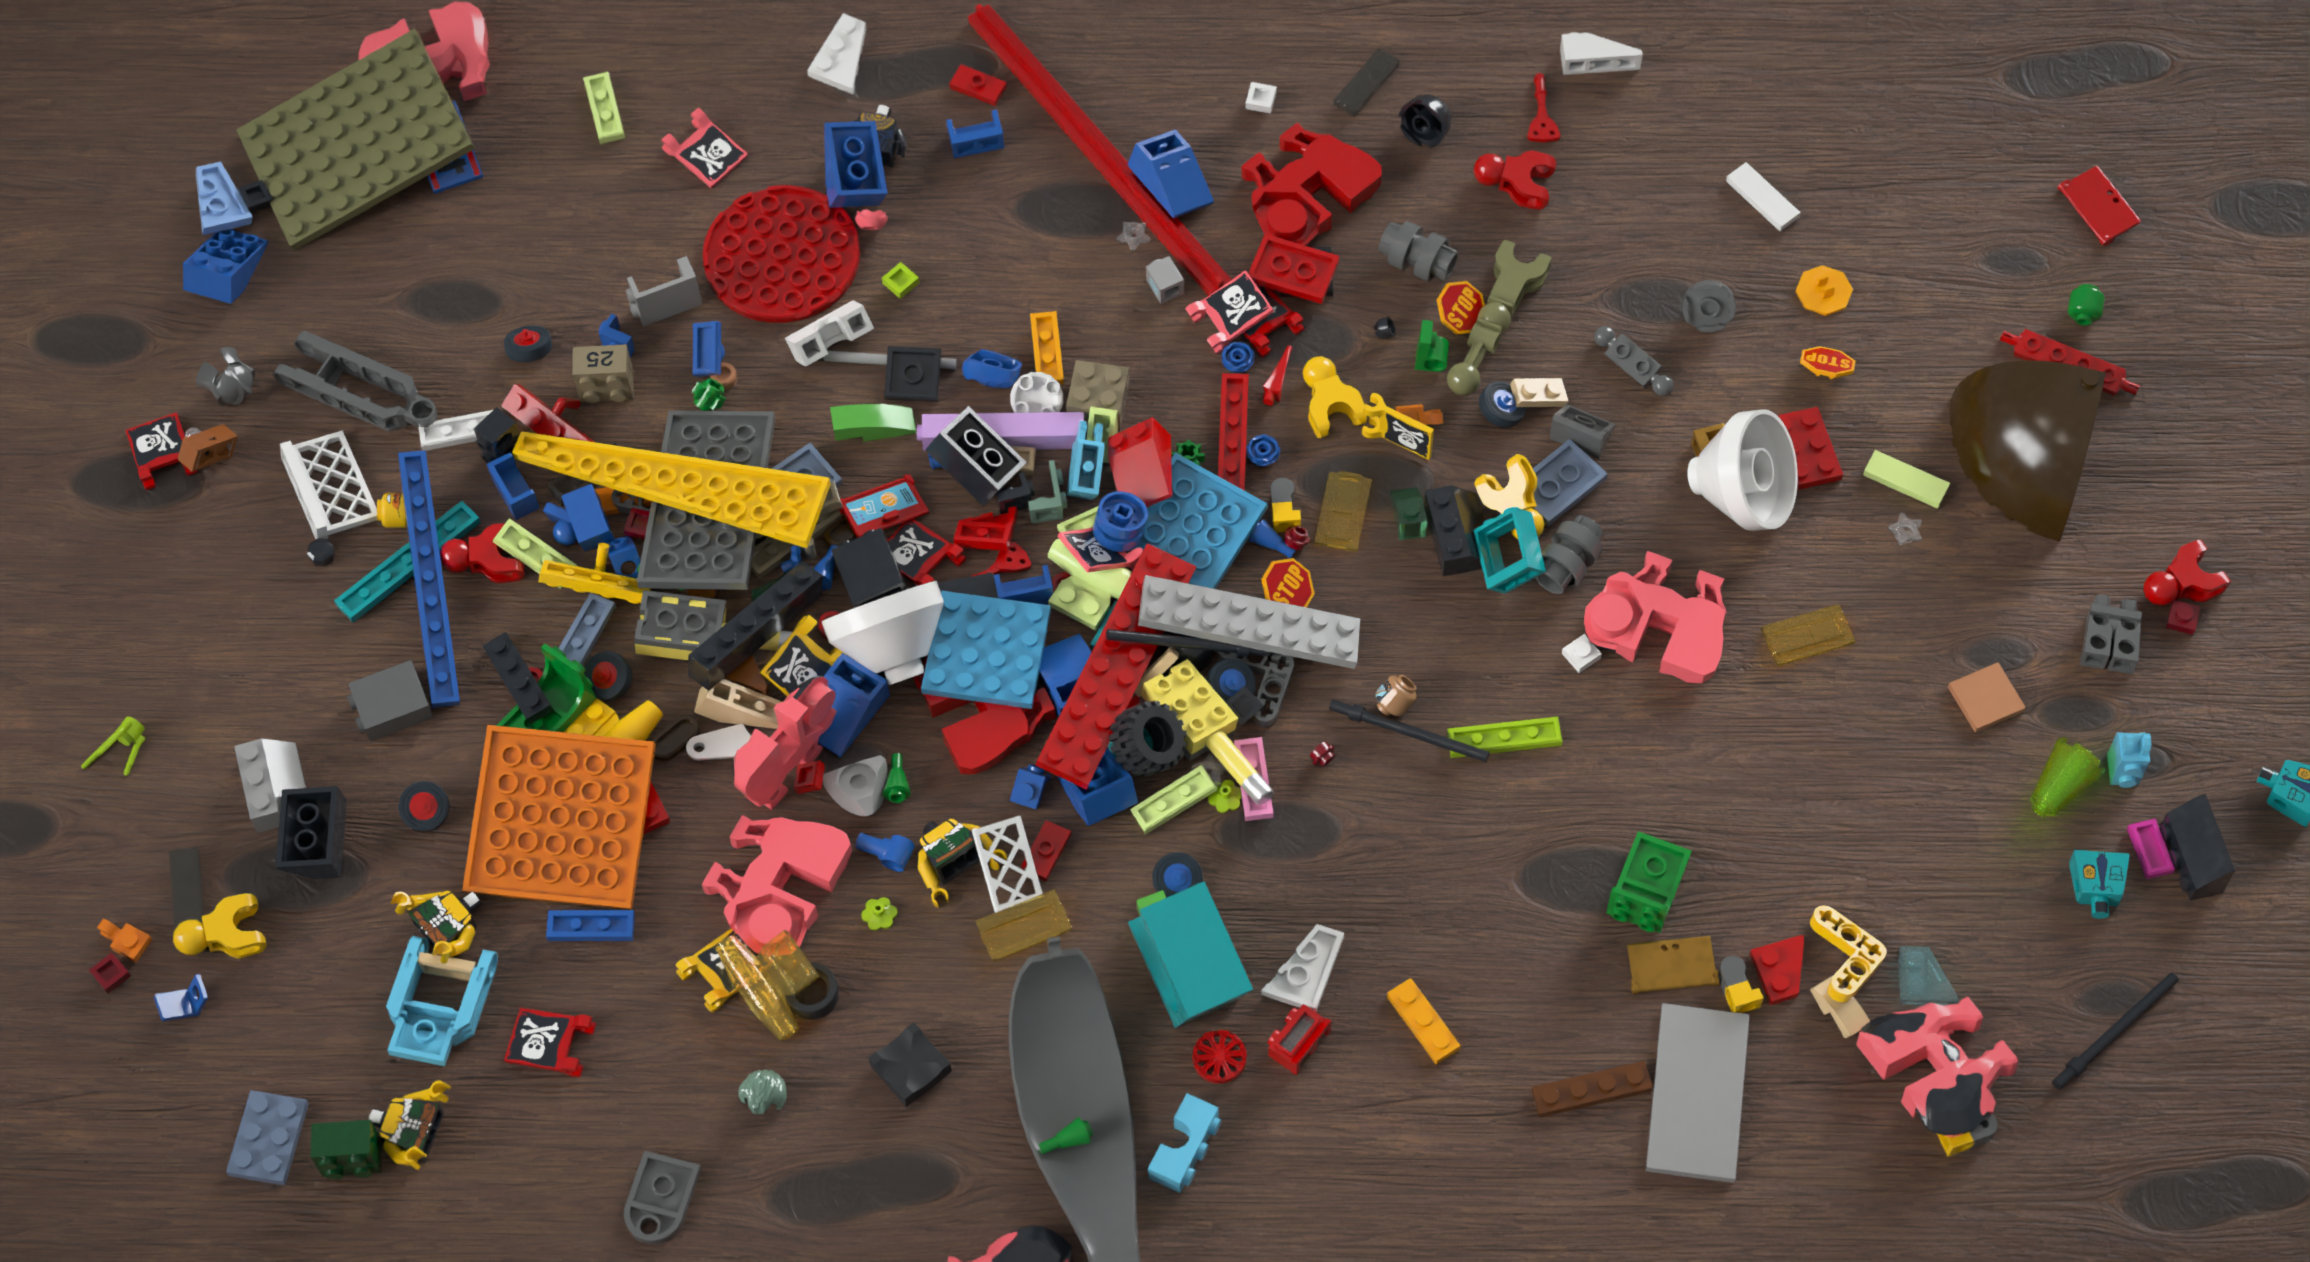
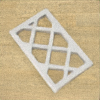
M1020 815L978 829H972L995 913L1043 898ZM1015 823L1019 833L1016 842L1003 835L1006 827ZM986 832L996 836L988 851L983 849L979 836ZM1000 839L1014 846L1006 861L993 854ZM1018 849L1024 851L1027 862L1025 870L1011 864ZM990 857L1004 864L997 879L992 878L987 864ZM1008 867L1022 874L1015 889L1001 883ZM1026 877L1032 879L1035 890L1034 894L1028 896L1019 892ZM998 886L1012 893L1008 902L1000 905L996 896Z

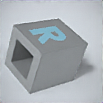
M1170 256L1154 260L1150 265L1146 266V280L1160 304L1184 294V279Z

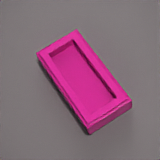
M2156 819L2128 825L2127 831L2145 878L2150 879L2174 873L2175 867Z

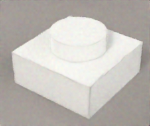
M1251 82L1246 100V109L1271 113L1276 96V87Z
M1585 634L1562 649V654L1578 673H1581L1600 660L1602 655L1595 645L1589 642Z

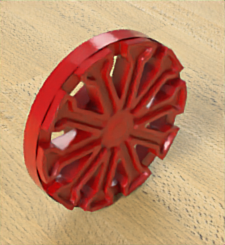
M1227 1030L1210 1031L1198 1039L1193 1048V1066L1200 1077L1208 1082L1215 1084L1228 1083L1239 1077L1245 1069L1247 1051L1243 1041L1236 1034H1232ZM1214 1037H1220L1219 1045H1217ZM1226 1038L1231 1039L1232 1041L1225 1046ZM1205 1041H1208V1042L1210 1043L1211 1047H1209V1046H1207V1045H1205V1044H1203V1043H1204ZM1235 1046L1240 1048V1050L1231 1051ZM1201 1050L1207 1054L1198 1055L1197 1052ZM1241 1057L1242 1061L1238 1062L1232 1058ZM1208 1061L1204 1066H1199V1062ZM1229 1065L1236 1068L1237 1070L1235 1072H1232L1229 1068ZM1214 1068L1213 1074L1208 1075L1207 1072ZM1220 1070L1224 1071L1225 1077L1219 1076Z

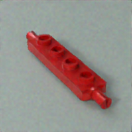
M2025 329L2019 336L2004 330L1999 340L2014 346V356L2026 361L2059 362L2105 372L2102 391L2112 396H2115L2120 390L2136 396L2140 385L2125 380L2126 369Z

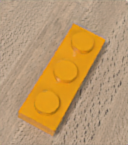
M1057 312L1030 314L1036 372L1048 374L1059 385H1064Z
M1411 978L1387 992V998L1436 1065L1460 1050L1461 1045Z

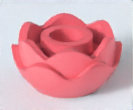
M865 209L862 212L857 211L855 216L858 226L865 230H880L886 225L888 220L886 212L881 210L871 212Z

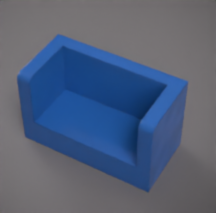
M997 109L992 110V121L954 129L952 120H946L947 133L954 158L1004 148L1003 131Z
M511 453L487 464L491 479L515 521L540 509L534 491L529 489Z
M592 484L561 496L578 543L584 551L598 547L599 543H608L615 539L599 495Z
M1048 565L1042 566L1043 575L1001 583L999 574L994 575L998 598L1048 604L1049 599L1053 595Z

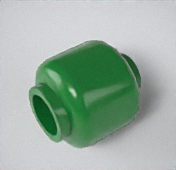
M2079 285L2078 288L2070 293L2068 315L2073 320H2076L2077 324L2083 326L2091 325L2092 322L2100 320L2104 309V294L2095 285Z

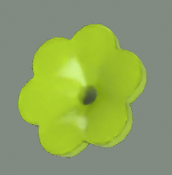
M1231 780L1214 783L1217 791L1208 796L1209 804L1216 806V810L1220 813H1226L1228 810H1237L1240 807V799L1242 798L1241 788L1235 787L1234 782Z
M888 898L870 899L866 902V909L862 911L861 917L873 931H877L880 928L889 929L893 925V919L897 916V909L891 905Z

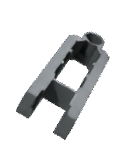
M306 331L300 332L294 341V346L304 355L324 363L318 373L314 375L298 367L294 369L280 363L273 372V377L283 386L389 432L407 427L409 424L418 428H427L438 417L434 403L430 399L418 395L412 376ZM345 372L405 398L407 404L404 408L396 406L386 409L372 403L371 399L367 397L363 399L349 393L348 389L344 387L340 389L335 387V385Z

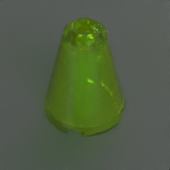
M2059 737L2055 742L2030 798V802L2033 804L2032 810L2042 817L2047 815L2053 817L2101 778L2106 771L2105 768L2099 769L2098 766L2101 762L2090 751L2078 743H2075L2073 747L2066 744L2068 739L2065 737Z

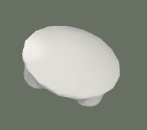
M1030 372L1022 375L1014 384L1010 394L1011 406L1014 413L1060 412L1063 405V392L1059 383L1052 376L1043 372Z

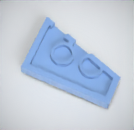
M217 162L196 167L202 234L206 235L252 224L253 217L222 163Z

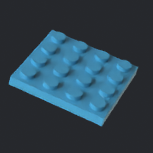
M1175 452L1171 458L1172 497L1147 507V521L1141 541L1135 548H1142L1144 550L1148 543L1197 566L1189 584L1216 589L1267 510L1268 505L1266 502Z
M941 591L944 604L928 653L921 687L922 694L1032 709L1051 605Z

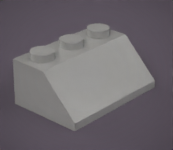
M258 739L234 746L251 822L257 833L278 828L282 790L306 788L296 744L270 739Z

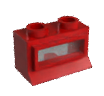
M1302 1004L1299 1009L1294 1007L1285 1019L1287 1024L1283 1030L1279 1031L1276 1029L1267 1042L1270 1045L1268 1056L1296 1076L1300 1072L1301 1061L1307 1054L1312 1055L1317 1049L1320 1037L1323 1034L1328 1036L1331 1033L1332 1020L1322 1017L1305 1004Z

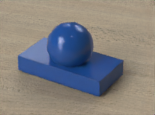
M719 321L693 323V375L695 377L721 375V361L725 356V350L721 344V323Z
M550 502L547 503L543 512L550 521L556 523L553 528V538L560 545L569 546L577 541V537L567 510Z

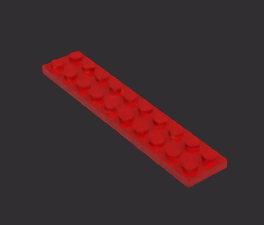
M1148 543L1146 544L1037 759L1036 766L1087 790L1110 743L1109 735L1113 734V731L1110 730L1111 725L1116 722L1115 718L1117 715L1122 714V711L1127 709L1158 646L1106 640L1107 629L1163 635L1165 632L1163 630L1138 626L1144 577L1148 575L1189 584L1197 566Z

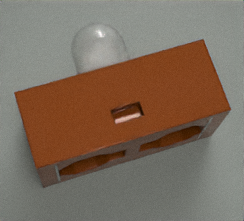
M224 424L202 432L195 427H191L185 432L178 460L191 471L232 457L238 436Z

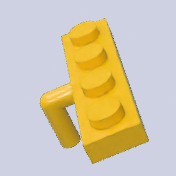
M599 543L594 570L544 560L538 581L546 583L551 587L561 586L571 588L580 593L590 592L600 594L605 598L615 597L627 600L633 604L641 603L643 590L651 591V588H638L636 578L605 572L609 545L607 543Z

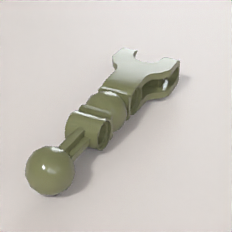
M1508 240L1502 242L1495 255L1493 269L1497 281L1491 291L1487 304L1480 309L1477 321L1470 332L1467 345L1471 346L1464 362L1455 364L1447 374V383L1452 392L1457 395L1467 396L1473 394L1478 389L1481 378L1477 369L1486 352L1494 354L1501 339V334L1509 328L1511 318L1526 293L1542 288L1550 271L1551 256L1541 253L1534 262L1521 263L1514 258L1513 249L1516 244Z

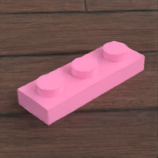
M1262 737L1234 740V745L1269 785ZM1240 786L1245 821L1273 818L1271 799L1263 805H1257Z

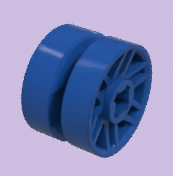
M1117 491L1104 496L1099 503L1093 524V535L1097 542L1106 549L1116 552L1134 549L1141 541L1147 521L1148 510L1146 505L1139 497L1128 492Z

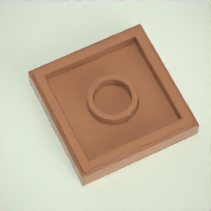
M1998 662L1950 682L1948 685V689L1975 733L2025 712L2026 709Z

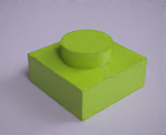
M900 262L882 277V284L901 299L919 284V277Z

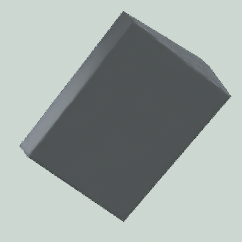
M1566 404L1552 418L1549 439L1561 444L1571 439L1586 454L1599 459L1616 424Z

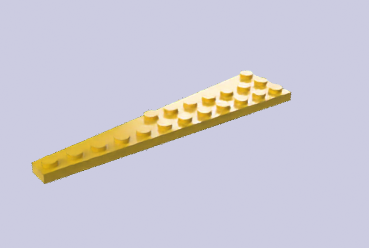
M528 432L520 433L512 452L516 460L804 548H808L831 485L828 477Z

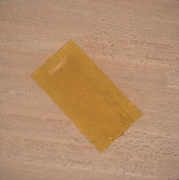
M1344 471L1338 473L1329 472L1314 541L1315 545L1357 552L1372 479L1364 478L1360 474Z
M1839 604L1761 627L1777 666L1849 646L1856 642Z
M1055 889L975 921L981 934L982 942L992 962L1044 942L1047 938L1056 937L1072 930L1065 914V909L1062 907Z

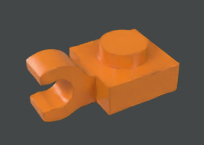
M1422 404L1395 406V411L1424 425L1443 424L1441 409H1432L1424 412Z
M103 918L97 927L101 931L100 934L113 941L110 945L113 951L135 963L152 941L150 935L128 923L122 929H119L116 925Z

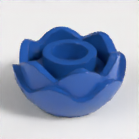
M1233 342L1223 349L1221 360L1224 367L1230 372L1243 373L1252 367L1255 354L1253 349L1247 344Z
M1263 434L1251 439L1246 447V453L1249 460L1255 465L1269 466L1277 461L1280 455V447L1275 438Z

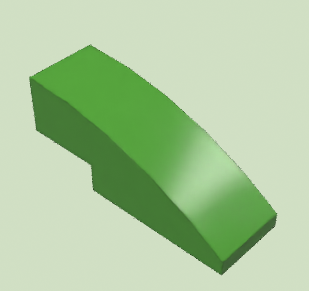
M856 404L830 407L836 441L862 437L863 442L916 433L913 412L910 407L886 404Z

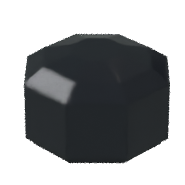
M317 538L309 544L307 555L315 566H327L334 561L336 551L328 539Z

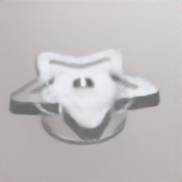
M1124 222L1123 233L1116 237L1118 242L1127 243L1131 251H1135L1141 243L1150 242V237L1144 233L1146 226L1144 222Z
M1900 513L1898 522L1888 526V530L1894 533L1899 545L1912 542L1913 540L1919 542L1922 540L1918 531L1922 524L1921 519H1909L1904 513Z
M1208 754L1204 762L1192 764L1191 768L1193 770L1200 765L1204 767L1206 772L1211 770L1212 773H1208L1215 786H1221L1220 776L1227 769L1222 764L1216 763L1212 754Z

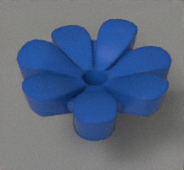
M797 545L791 547L790 560L781 563L784 573L792 570L803 560L800 555L801 550Z

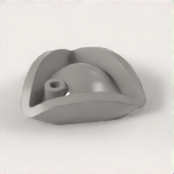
M875 756L825 773L822 783L829 795L848 812L859 816L872 815L880 808L884 800L883 791L888 778L886 759L882 756Z

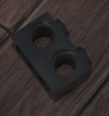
M496 407L473 428L477 438L476 444L482 452L480 456L487 464L508 453L513 455L512 452L520 436L516 422Z

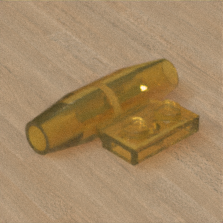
M787 930L781 931L761 947L762 949L758 957L735 935L727 937L715 949L731 982L754 1015L780 1042L787 1040L800 1028L785 996L800 993L820 976Z

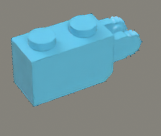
M1080 420L1076 441L1072 446L1066 496L1093 500L1099 495L1105 448L1104 443H1102L1103 425L1096 423L1093 431V441L1085 440L1087 422Z
M2117 732L2107 753L2110 785H2119L2123 788L2139 785L2150 762L2151 736L2149 733Z

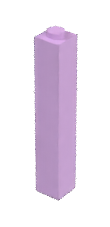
M1084 412L976 413L1009 446L1035 447L1036 449H1072L1073 443L1076 441L1080 420L1084 421ZM922 414V425H917V441H922L923 451H926L925 449L936 436L959 414Z

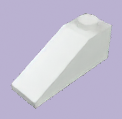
M1573 32L1562 34L1560 53L1564 75L1640 70L1642 50L1590 33Z

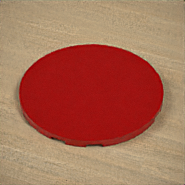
M793 185L769 186L766 190L755 193L751 191L734 200L730 207L724 212H720L707 232L703 245V265L706 278L719 300L731 310L744 317L768 323H788L803 320L831 307L851 286L860 262L859 237L852 219L844 208H830L827 195L810 188Z

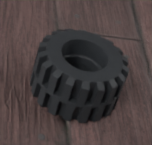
M1147 701L1122 711V714L1117 715L1115 718L1116 722L1110 728L1113 731V734L1109 735V741L1113 742V746L1110 748L1112 753L1115 752L1117 755L1115 760L1117 763L1123 764L1122 768L1126 772L1131 770L1132 775L1147 777L1170 769L1178 764V760L1184 756L1182 750L1186 749L1187 742L1184 741L1187 734L1182 729L1184 723L1182 719H1177L1178 713L1175 710H1169V705L1165 703L1160 705V701ZM1143 728L1152 737L1153 750L1148 747L1144 740Z

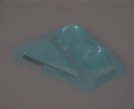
M1899 947L1900 1004H1958L1957 994L1929 947Z

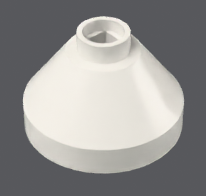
M1769 410L1743 411L1731 417L1703 449L1699 457H1694L1690 461L1688 466V482L1691 490L1696 495H1703L1707 501L1746 530H1768L1782 526L1789 518L1795 503L1798 471L1794 446L1789 432L1781 419Z
M933 581L840 613L822 621L830 644L874 673L884 672L888 685H892L925 672L920 658L927 656L944 600L937 581Z

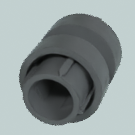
M1406 221L1402 226L1391 222L1385 229L1378 248L1380 252L1388 256L1389 265L1402 271L1411 265L1414 267V276L1427 282H1431L1435 277L1446 281L1453 272L1459 255L1458 251L1449 247L1448 238L1435 232L1426 238L1423 236V227L1410 221Z
M1582 515L1576 516L1573 521L1562 522L1552 536V543L1547 544L1541 551L1546 572L1536 577L1537 582L1554 594H1562L1566 588H1576L1587 573L1586 566L1593 565L1603 550L1600 541L1603 536L1601 527L1592 519Z

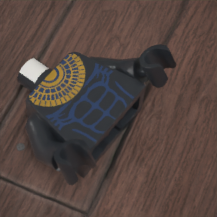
M879 105L875 114L868 112L860 113L858 119L852 122L876 121L883 166L893 168L896 155H901V158H905L908 144L903 130L897 126V120L890 117L892 110L885 105Z

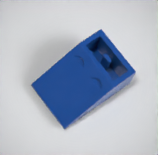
M1176 129L1135 144L1128 167L1173 218L1213 204V197L1192 148Z
M233 229L215 232L183 263V290L232 304L244 292L268 245V240L258 238L255 235L240 233Z
M1080 633L1043 649L1038 676L1049 695L1058 718L1092 653Z
M844 653L838 657L824 676L828 680V687L835 691L836 694L832 708L836 710V714L830 727L818 739L819 745L840 758L890 696L886 679Z

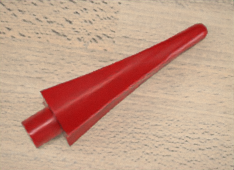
M1291 345L1286 347L1278 365L1263 385L1265 391L1262 396L1264 398L1263 403L1268 406H1272L1275 400L1280 402L1284 377L1292 352Z

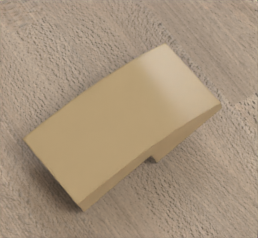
M1831 976L1811 988L1810 991L1823 1014L1831 1013L1844 1038H1847L1860 1031L1870 1020L1854 997L1848 1002L1841 1003L1829 996L1827 988L1833 978ZM1842 985L1841 987H1838V988L1841 989V990H1843V989L1846 988V987H1845L1844 985Z

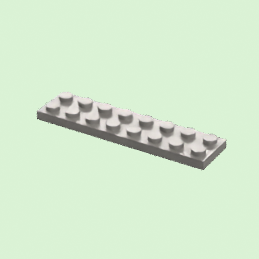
M1148 575L1144 577L1138 626L1355 669L1358 658L1360 618Z

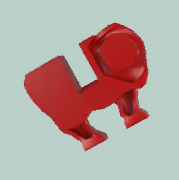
M1298 122L1280 136L1279 148L1283 152L1301 153L1303 158L1288 163L1278 172L1273 168L1271 162L1266 161L1264 155L1259 152L1241 166L1242 178L1245 181L1255 182L1257 189L1251 195L1252 209L1263 234L1304 246L1309 245L1318 235L1332 229V214L1312 195L1323 188L1351 214L1361 203L1373 196L1381 186L1382 180L1381 165L1372 156L1354 146L1341 142L1331 134H1317L1304 130Z
M928 655L921 660L924 670L926 668ZM924 673L913 677L915 685L921 694ZM1045 687L1037 691L1032 709L974 701L979 714L942 728L943 741L960 774L980 773L1002 761L1015 748L1030 742L1044 721L1056 719L1055 708ZM922 694L932 718L973 702L971 700Z

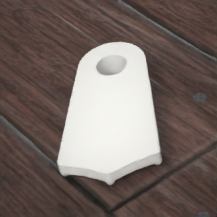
M738 724L694 736L687 742V754L694 760L734 758L737 750L749 741L751 735L743 724ZM698 746L704 748L702 752H696L694 749Z

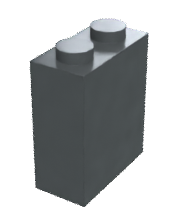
M412 660L348 683L351 694L347 695L352 711L357 709L360 717L355 718L361 734L367 733L370 741L434 718Z

